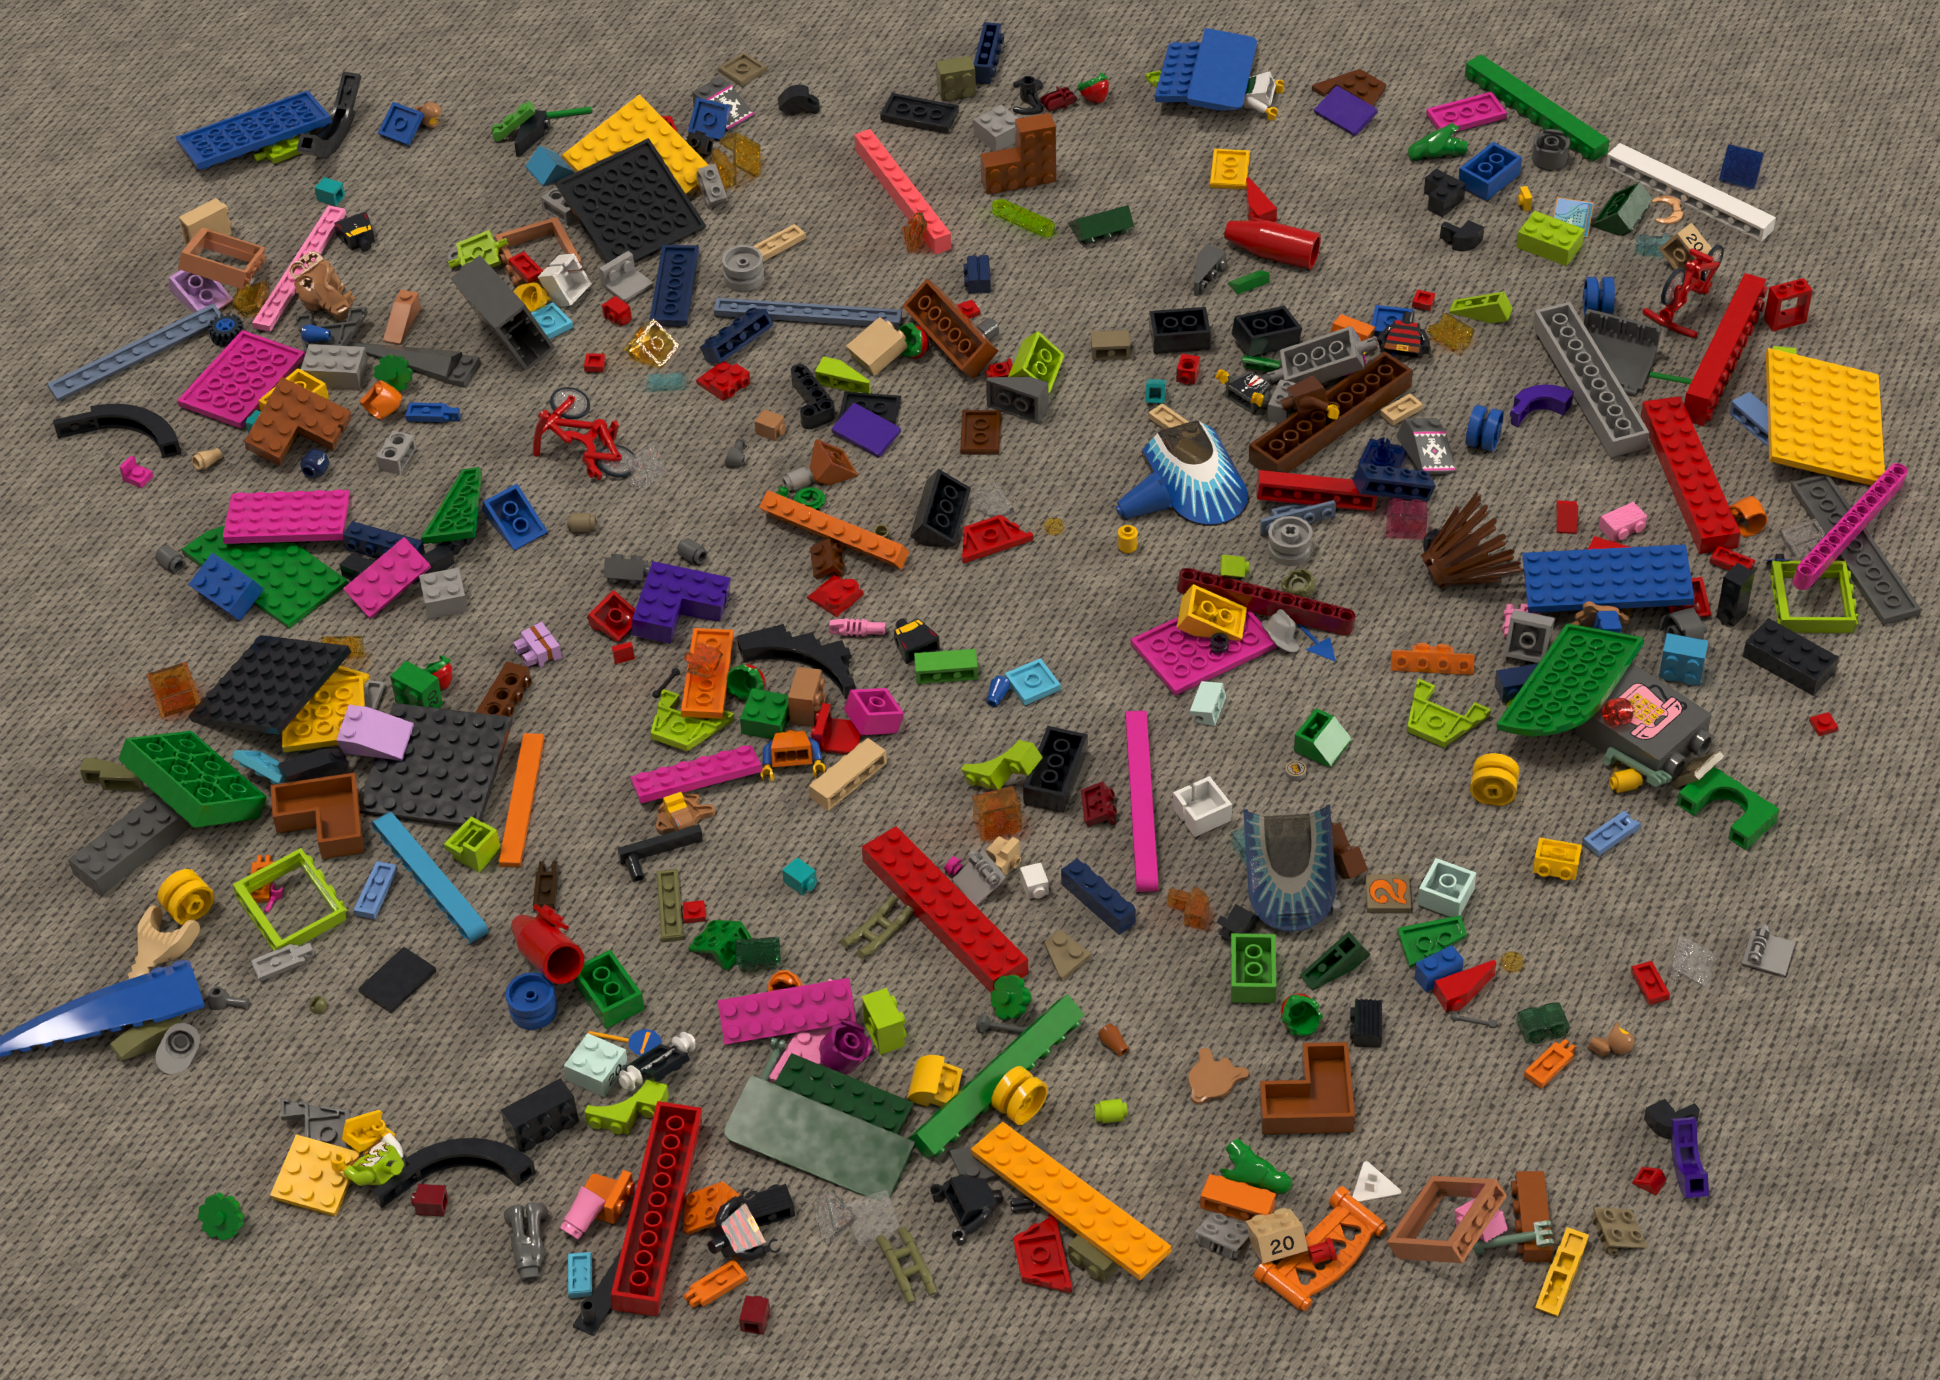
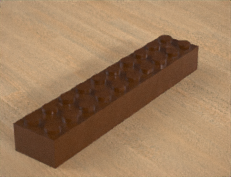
M1384 351L1365 364V369L1352 373L1326 391L1329 401L1328 405H1336L1338 407L1339 416L1337 419L1329 418L1327 416L1328 411L1323 412L1319 409L1301 414L1296 412L1249 444V462L1263 471H1283L1289 473L1411 388L1413 370Z

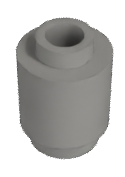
M801 467L787 473L782 480L789 492L792 490L795 492L811 485L813 476L809 469Z

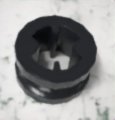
M1215 633L1211 636L1210 648L1213 652L1224 653L1228 650L1229 638L1226 634Z

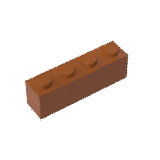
M1516 1171L1515 1181H1511V1195H1516V1200H1513V1214H1518V1220H1515V1234L1535 1231L1534 1222L1550 1221L1544 1171ZM1544 1228L1542 1230H1551V1228ZM1536 1240L1517 1243V1253L1522 1254L1523 1262H1551L1553 1246L1538 1248Z

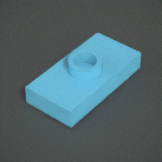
M592 1253L568 1254L569 1298L592 1296Z

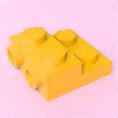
M1539 838L1532 873H1537L1542 877L1555 876L1562 880H1576L1582 845Z

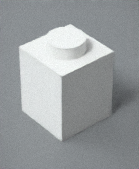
M1041 863L1020 868V880L1028 899H1039L1049 894V882Z

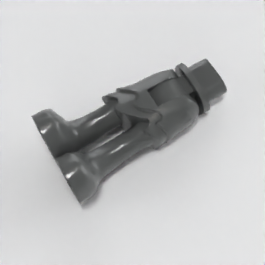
M540 1203L526 1204L529 1237L524 1235L525 1214L523 1206L519 1204L513 1205L504 1211L505 1222L508 1225H512L513 1236H511V1246L514 1252L517 1272L520 1274L522 1282L538 1280L539 1272L541 1271L543 1242L540 1238V1222L546 1220L548 1211L547 1207Z

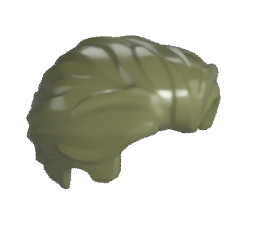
M1304 568L1292 570L1289 576L1282 579L1281 588L1283 592L1309 598L1315 590V580L1311 572Z

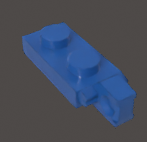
M410 402L405 418L406 421L448 422L460 421L461 414L459 408H451L446 403Z

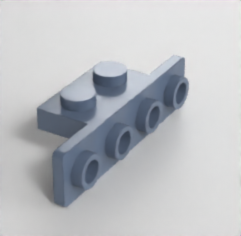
M1334 500L1313 506L1294 503L1271 509V517L1260 520V534H1268L1271 523L1284 516L1299 517L1308 523L1334 517L1336 503Z

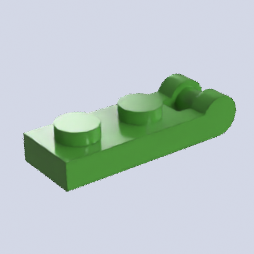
M530 101L525 104L523 103L512 115H507L501 124H494L492 126L493 139L501 141L535 114L534 105Z

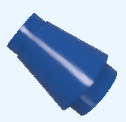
M311 324L304 325L301 334L302 340L307 343L330 341L331 330Z
M997 675L991 680L986 700L988 705L997 707L1009 691L1010 681L1007 678Z

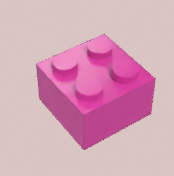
M887 688L850 690L844 707V711L861 735L897 733L904 712Z

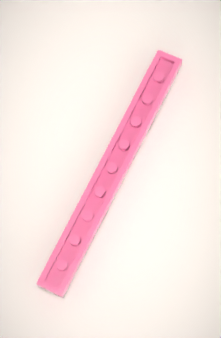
M327 207L252 322L253 328L271 332L296 293L295 280L289 272L290 266L311 251H316L319 254L322 253L335 233L334 222L343 220L346 215L344 208ZM313 257L311 261L314 263L316 259ZM297 268L294 274H301L303 268Z

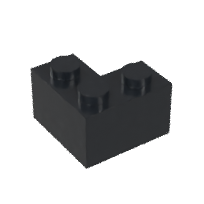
M1437 168L1425 177L1424 194L1429 196L1428 210L1443 218L1464 200L1466 183Z

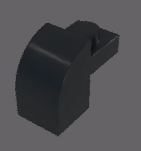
M792 85L786 88L778 97L779 110L791 116H794L801 107L813 114H817L820 111L819 99L809 94L808 86Z
M1468 220L1461 228L1445 221L1441 225L1440 239L1452 243L1453 250L1469 251L1477 247L1483 240L1484 227Z
M1235 904L1228 918L1221 915L1216 923L1222 926L1219 935L1231 941V933L1250 934L1259 917Z
M1663 1099L1646 1107L1644 1121L1658 1136L1672 1139L1671 1119L1695 1117L1698 1122L1700 1109L1694 1103L1675 1112L1668 1101Z

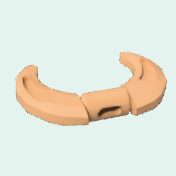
M1659 196L1652 200V203L1663 202L1673 207L1674 212L1672 215L1664 219L1657 218L1656 221L1658 223L1670 225L1677 223L1683 218L1684 212L1681 211L1680 206L1682 203L1679 199L1672 196Z

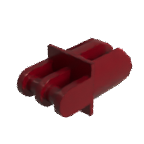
M1056 86V91L1045 94L1040 98V102L1049 112L1062 107L1066 109V106L1077 101V97L1068 87L1059 88L1058 86Z

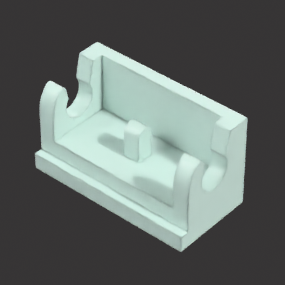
M1201 681L1191 706L1190 714L1201 716L1203 719L1196 718L1195 722L1211 726L1216 725L1226 699L1223 683Z

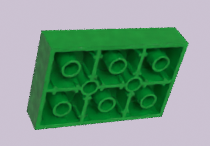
M192 731L125 738L118 760L194 828L260 818L267 796Z

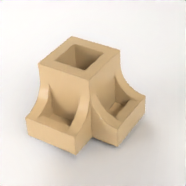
M998 836L988 847L986 853L1005 876L1012 868H1017L1021 862L1020 840L1014 837L1006 840Z

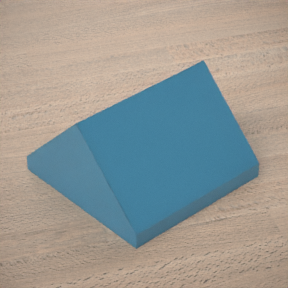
M538 146L526 164L527 170L543 187L574 173L557 152L542 146Z

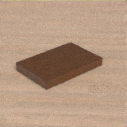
M962 410L960 454L999 455L1001 410Z

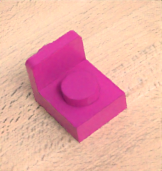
M130 456L120 466L123 481L142 488L153 477L152 471L137 465L133 456Z

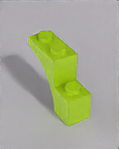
M1018 740L1008 751L997 758L979 764L965 763L960 770L970 785L999 791L1013 773L1028 776L1043 757L1034 743Z
M646 1080L636 1094L621 1103L610 1106L587 1105L584 1112L586 1124L594 1129L603 1128L610 1130L614 1134L624 1133L629 1135L638 1113L646 1118H652L657 1101H668V1086Z

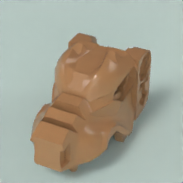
M311 251L294 262L289 268V272L295 280L296 294L305 303L307 309L311 311L323 309L329 315L342 322L348 317L349 309L356 297L354 295L351 296L353 294L351 290L344 295L341 294L345 284L341 282L339 276L334 272V267H331L329 261L324 260L318 252ZM313 257L316 259L314 263L311 261ZM297 268H303L301 274H294Z

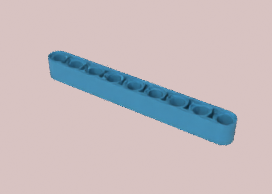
M388 812L371 822L375 833L378 832L381 835L380 839L385 845L391 847L390 851L395 857L402 860L401 864L408 872H412V877L419 885H423V890L430 898L436 901L434 903L437 907L447 914V919L458 927L457 930L463 938H467L470 941L468 944L489 934L488 927L483 919L392 812Z

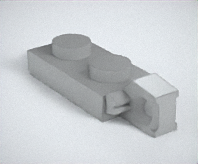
M310 943L300 947L290 944L253 959L251 964L259 982L300 966L305 963V959L314 956V951Z

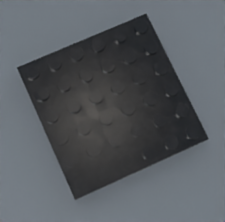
M649 138L555 183V186L606 264L627 251L633 254V260L636 263L661 251L662 245H673L706 228V224Z
M260 635L248 650L243 653L240 659L231 666L230 670L219 679L218 683L206 694L205 698L194 707V710L188 717L195 723L280 735L352 651L347 645Z
M393 703L389 715L409 721L414 724L402 761L375 757L360 801L361 814L381 817L388 812H392L397 819L461 827L470 817L481 822L513 723L512 718Z

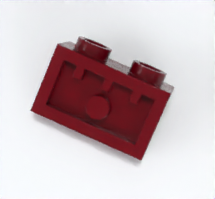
M1104 781L1081 789L1084 823L1089 827L1108 820L1111 825H1115L1118 813L1113 801L1115 799L1113 789L1111 787L1108 788Z

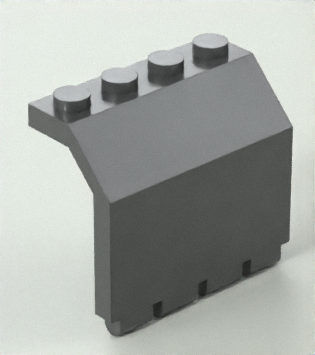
M1587 309L1584 319L1586 329L1626 395L1635 397L1637 392H1642L1653 366L1662 327Z

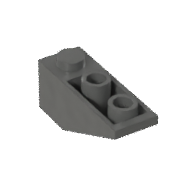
M1206 244L1197 254L1194 280L1195 296H1198L1202 291L1204 292L1208 284L1216 279L1218 272L1225 269L1227 265L1226 251Z

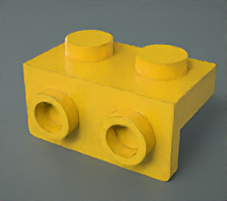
M376 1110L347 1119L344 1124L342 1140L358 1152L366 1151L375 1142L383 1139L375 1137L372 1130V1125L377 1129L381 1128L379 1120L382 1119L383 1112ZM387 1128V1133H391L395 1138V1133Z

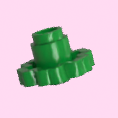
M393 354L380 358V364L374 367V377L393 386L399 392L407 389V383L412 381L413 370L408 368L409 361L401 355L395 357Z
M1018 975L1000 976L994 983L995 990L991 992V1005L996 1007V1015L1003 1020L1019 1019L1026 1012V1007L1031 1003V993L1028 988L1024 987V980Z
M221 1192L212 1194L205 1199L204 1204L199 1206L198 1219L204 1222L202 1230L211 1238L217 1236L221 1241L231 1239L237 1235V1230L243 1227L244 1214L241 1212L240 1203L231 1195L225 1197Z

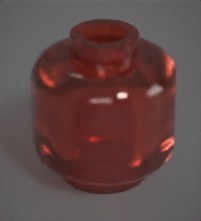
M1626 698L1609 700L1602 709L1603 720L1612 727L1629 724L1634 716V707Z

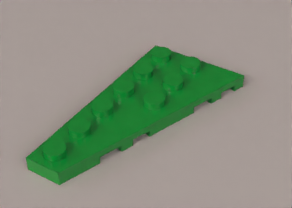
M480 467L462 469L421 536L423 544H437L445 541L454 542L460 539L475 538L482 481Z

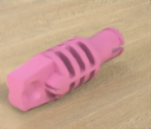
M848 618L830 620L829 632L830 634L844 635L845 637H848V634H850V637H853L854 634H856V637H859V635L865 637L872 634L886 635V622H868L866 619L860 621V619L849 620Z

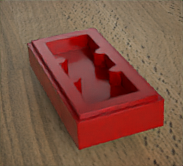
M1718 546L1710 557L1709 563L1729 571L1739 563L1752 570L1756 560Z

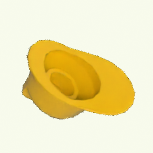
M538 283L523 284L513 291L530 312L546 306L547 301L551 300V297L547 296L546 290L540 287Z

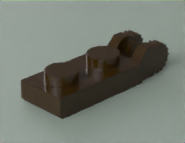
M539 861L538 872H536L533 906L537 904L543 907L545 904L555 910L559 878L558 861L552 862L551 872H545V862Z

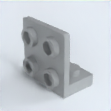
M629 251L599 268L601 285L623 302H627L653 286L652 281L634 268L633 254Z

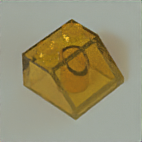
M653 318L640 326L623 350L636 362L662 369L679 344Z

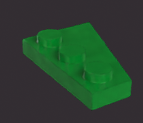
M1461 915L1397 928V935L1409 969L1416 966V962H1420V960H1424L1428 956L1431 957V954L1435 955V952L1438 953L1450 945H1455L1467 936Z

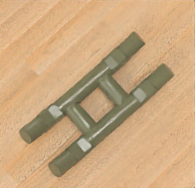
M890 895L871 918L859 929L841 940V945L843 947L853 945L864 937L870 943L858 950L857 955L859 958L870 956L898 929H901L906 924L914 910L907 905L893 923L885 917L898 900L893 895ZM877 923L886 929L879 936L870 931Z
M900 1227L898 1234L906 1247L893 1251L891 1244L884 1235L876 1237V1241L884 1256H886L907 1304L915 1301L907 1277L915 1274H920L929 1296L937 1293L931 1273L926 1267L912 1235L905 1227ZM911 1255L915 1265L902 1269L898 1259Z

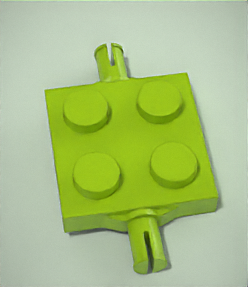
M295 135L291 139L278 141L275 145L261 147L263 152L254 154V159L258 162L267 158L276 164L301 153L297 151L300 137Z
M490 230L456 243L458 258L448 261L449 267L452 269L458 265L463 266L466 263L472 262L479 255L491 268L500 265L499 249L508 246V241L504 238L495 242Z

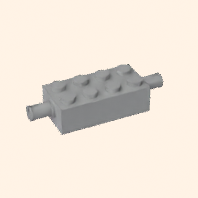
M1349 326L1281 349L1282 368L1267 372V374L1272 379L1271 384L1280 381V379L1298 383L1312 375L1320 383L1365 369L1363 353L1379 348V343L1375 336L1360 342V338L1353 327Z

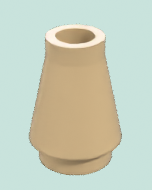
M218 448L196 452L192 456V463L197 470H205L216 461L222 459V453Z

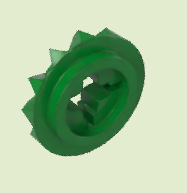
M808 487L799 490L794 496V501L820 510L821 506L825 505V495L817 488ZM811 497H812L813 501H810V503H807V501H808L809 499H811Z

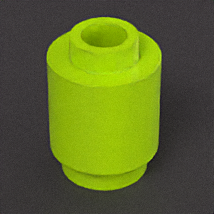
M1120 1098L1103 1100L1094 1104L1096 1122L1104 1124L1124 1121V1116H1128L1126 1102L1122 1103Z

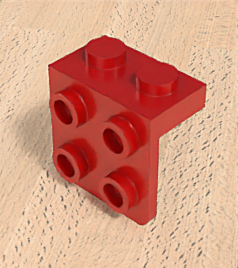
M822 703L821 710L816 712V727H812L811 739L818 742L820 751L849 754L859 744L861 734L851 720L832 718L831 704Z

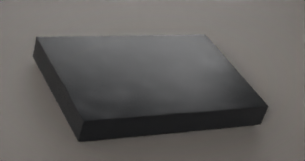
M845 391L838 419L843 416L853 403H856L896 425L901 396Z
M403 947L362 984L358 990L360 994L389 1013H392L437 972L436 967Z

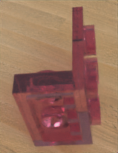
M1399 498L1387 500L1386 537L1424 539L1427 527V502L1418 499L1403 501Z

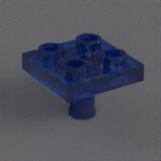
M1728 144L1719 180L1755 189L1765 152Z
M1385 437L1378 440L1370 438L1358 466L1359 464H1373L1375 466L1401 468L1407 452L1403 446L1391 444L1388 438L1386 442H1384Z

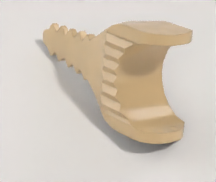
M150 906L138 924V956L135 957L136 963L131 966L132 972L128 973L129 979L150 973V969L154 968L155 965L168 962L185 953L200 932L198 922L188 920L180 929L174 930L172 933L159 932L162 922V910L158 906Z

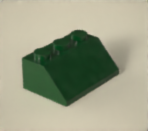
M1640 182L1615 192L1591 226L1618 236L1629 234L1634 229L1635 223L1641 219L1642 213L1648 209V204L1653 198Z
M1129 205L1068 222L1079 242L1084 241L1085 244L1094 242L1095 237L1101 236L1102 239L1112 237V233L1117 231L1119 235L1130 232L1129 228L1134 227Z

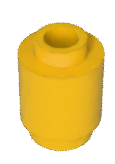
M1124 525L1118 529V548L1123 553L1134 552L1138 546V531L1134 526Z
M1631 768L1613 772L1609 778V784L1612 790H1615L1616 793L1638 789V786H1642L1643 779L1640 772Z

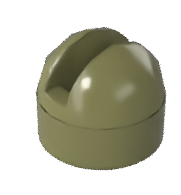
M878 524L874 527L873 533L888 539L889 528L885 524Z
M321 996L312 997L309 1001L310 1011L314 1014L325 1012L327 1002Z

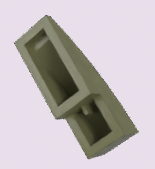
M83 758L80 772L84 783H101L103 790L144 791L143 781L139 780L125 766L107 760Z
M179 1016L154 1023L153 1019L143 1021L144 1024L142 1026L132 1027L111 1042L110 1047L121 1061L156 1050L166 1031L171 1026L183 1023Z

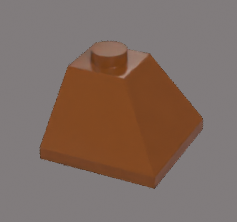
M819 439L814 441L810 469L815 481L820 484L832 485L858 476L844 450Z

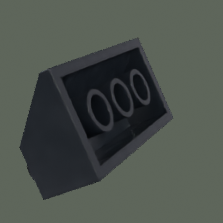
M940 469L935 471L926 480L910 537L925 546H954L971 488Z

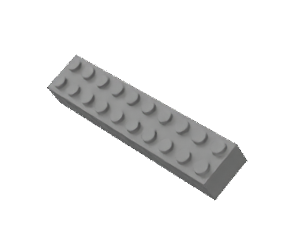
M1571 302L1535 310L1534 330L1569 389L1574 391L1575 399L1610 458L1647 449L1648 429Z

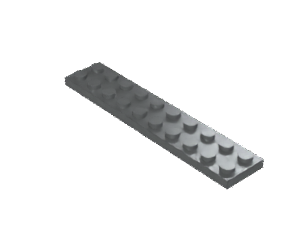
M1821 474L1791 483L1792 491L1823 537L1851 509V506L1829 475ZM1864 528L1838 556V559L1846 561L1847 570L1851 571L1852 580L1882 624L1920 615L1921 608L1871 535Z

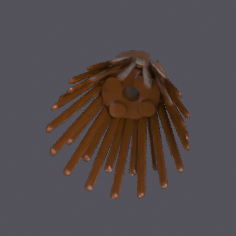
M1478 491L1475 492L1460 513L1459 507H1455L1428 550L1420 555L1440 589L1448 585L1502 582L1500 575L1524 572V569L1520 568V561L1492 566L1514 559V556L1511 555L1515 553L1513 549H1508L1491 556L1488 555V553L1506 545L1502 541L1506 539L1505 534H1501L1478 546L1482 539L1496 531V526H1493L1497 522L1496 518H1492L1471 534V530L1487 517V504L1463 525L1481 504V495L1478 496Z

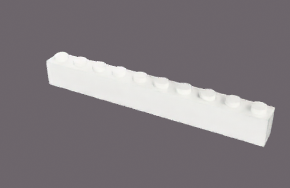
M1621 143L1607 155V168L1636 182H1640L1642 185L1665 196L1675 197L1682 204L1761 242L1774 230L1776 217Z

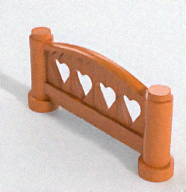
M1340 1186L1329 1200V1205L1334 1209L1305 1237L1307 1247L1324 1242V1239L1328 1237L1334 1242L1344 1243L1346 1248L1340 1249L1337 1260L1325 1264L1323 1270H1317L1311 1262L1310 1258L1312 1257L1309 1256L1308 1251L1284 1257L1277 1265L1271 1261L1261 1263L1256 1269L1253 1278L1261 1284L1266 1283L1298 1310L1305 1312L1313 1302L1310 1297L1341 1278L1359 1259L1371 1236L1377 1235L1381 1237L1385 1233L1387 1225H1385L1381 1218L1353 1198L1348 1189ZM1341 1226L1358 1228L1361 1233L1355 1235L1354 1240L1349 1241L1345 1238ZM1296 1270L1312 1272L1316 1277L1310 1279L1308 1285H1302Z

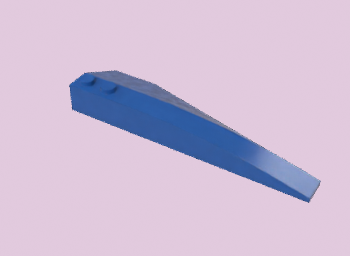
M180 960L169 967L155 968L150 973L102 988L37 1016L0 1036V1057L11 1055L13 1050L16 1049L22 1052L30 1051L38 1044L48 1047L54 1045L53 1041L63 1039L64 1043L101 1035L102 1030L105 1029L112 1032L120 1031L124 1025L133 1024L134 1027L142 1026L144 1024L143 1021L153 1019L154 1023L204 1008L205 1005L190 960Z

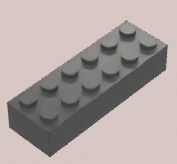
M155 793L70 857L68 861L72 873L101 896L189 829L191 825Z

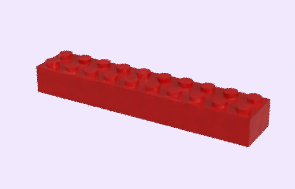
M1744 273L1686 392L1684 405L1693 424L1705 426L1707 420L1711 421L1714 412L1712 409H1716L1720 398L1718 396H1723L1725 391L1724 384H1728L1731 378L1730 371H1735L1736 359L1740 360L1743 352L1742 347L1746 348L1749 337L1747 336L1752 335L1754 330L1753 324L1758 323L1759 312L1764 310L1766 301H1763V298L1766 297L1768 287H1765L1767 279Z
M1681 396L1643 401L1641 419L1649 431L1651 443L1698 553L1714 552L1718 546L1729 550L1738 548L1741 532Z
M897 826L862 846L863 862L906 906L908 905L914 910L913 914L990 993L995 990L994 983L1000 976L1018 975L1020 978L1028 975V958Z
M657 1101L611 1292V1310L658 1317L701 1130L702 1108Z

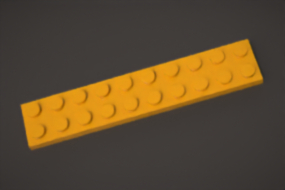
M1001 1122L971 1148L972 1156L1138 1280L1145 1277L1172 1252L1170 1244L1004 1122Z

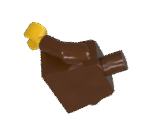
M1313 375L1288 387L1287 393L1289 397L1280 400L1283 411L1294 408L1301 414L1319 409L1323 412L1328 411L1327 416L1331 419H1337L1339 416L1338 407L1336 405H1328L1329 401L1325 389Z

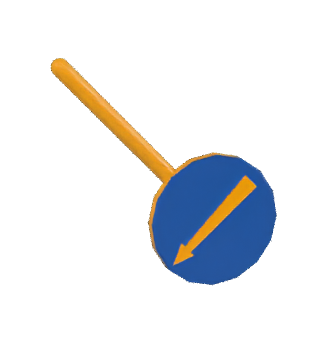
M649 1029L636 1031L629 1039L593 1031L588 1032L596 1037L626 1042L630 1051L639 1057L662 1043L660 1036L655 1031Z

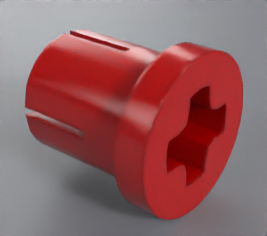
M1330 1237L1325 1238L1324 1242L1307 1247L1309 1256L1312 1257L1310 1259L1313 1265L1327 1260H1337L1336 1251Z

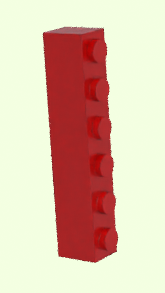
M1259 470L1256 482L1257 500L1317 505L1334 500L1336 508L1375 511L1378 497L1360 494L1352 479Z

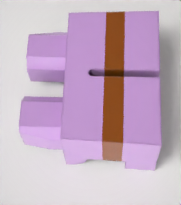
M542 622L522 631L521 639L513 642L514 650L518 655L528 651L522 655V660L527 667L536 663L539 667H542L548 660L553 659L556 661L562 658L560 645Z

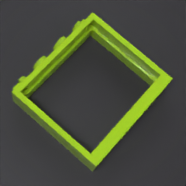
M1772 561L1770 578L1777 623L1795 633L1854 632L1855 626H1858V614H1855L1856 599H1852L1853 584L1849 582L1851 571L1847 570L1846 561H1834L1819 577L1838 578L1844 617H1789L1783 578H1794L1796 569L1801 561Z
M302 848L233 884L235 897L273 951L290 944L300 946L346 920L345 912H347V909L344 906V902L342 900L338 901L332 885L326 884L324 874L320 869L316 870L312 857L306 855ZM301 867L332 913L282 940L250 893Z

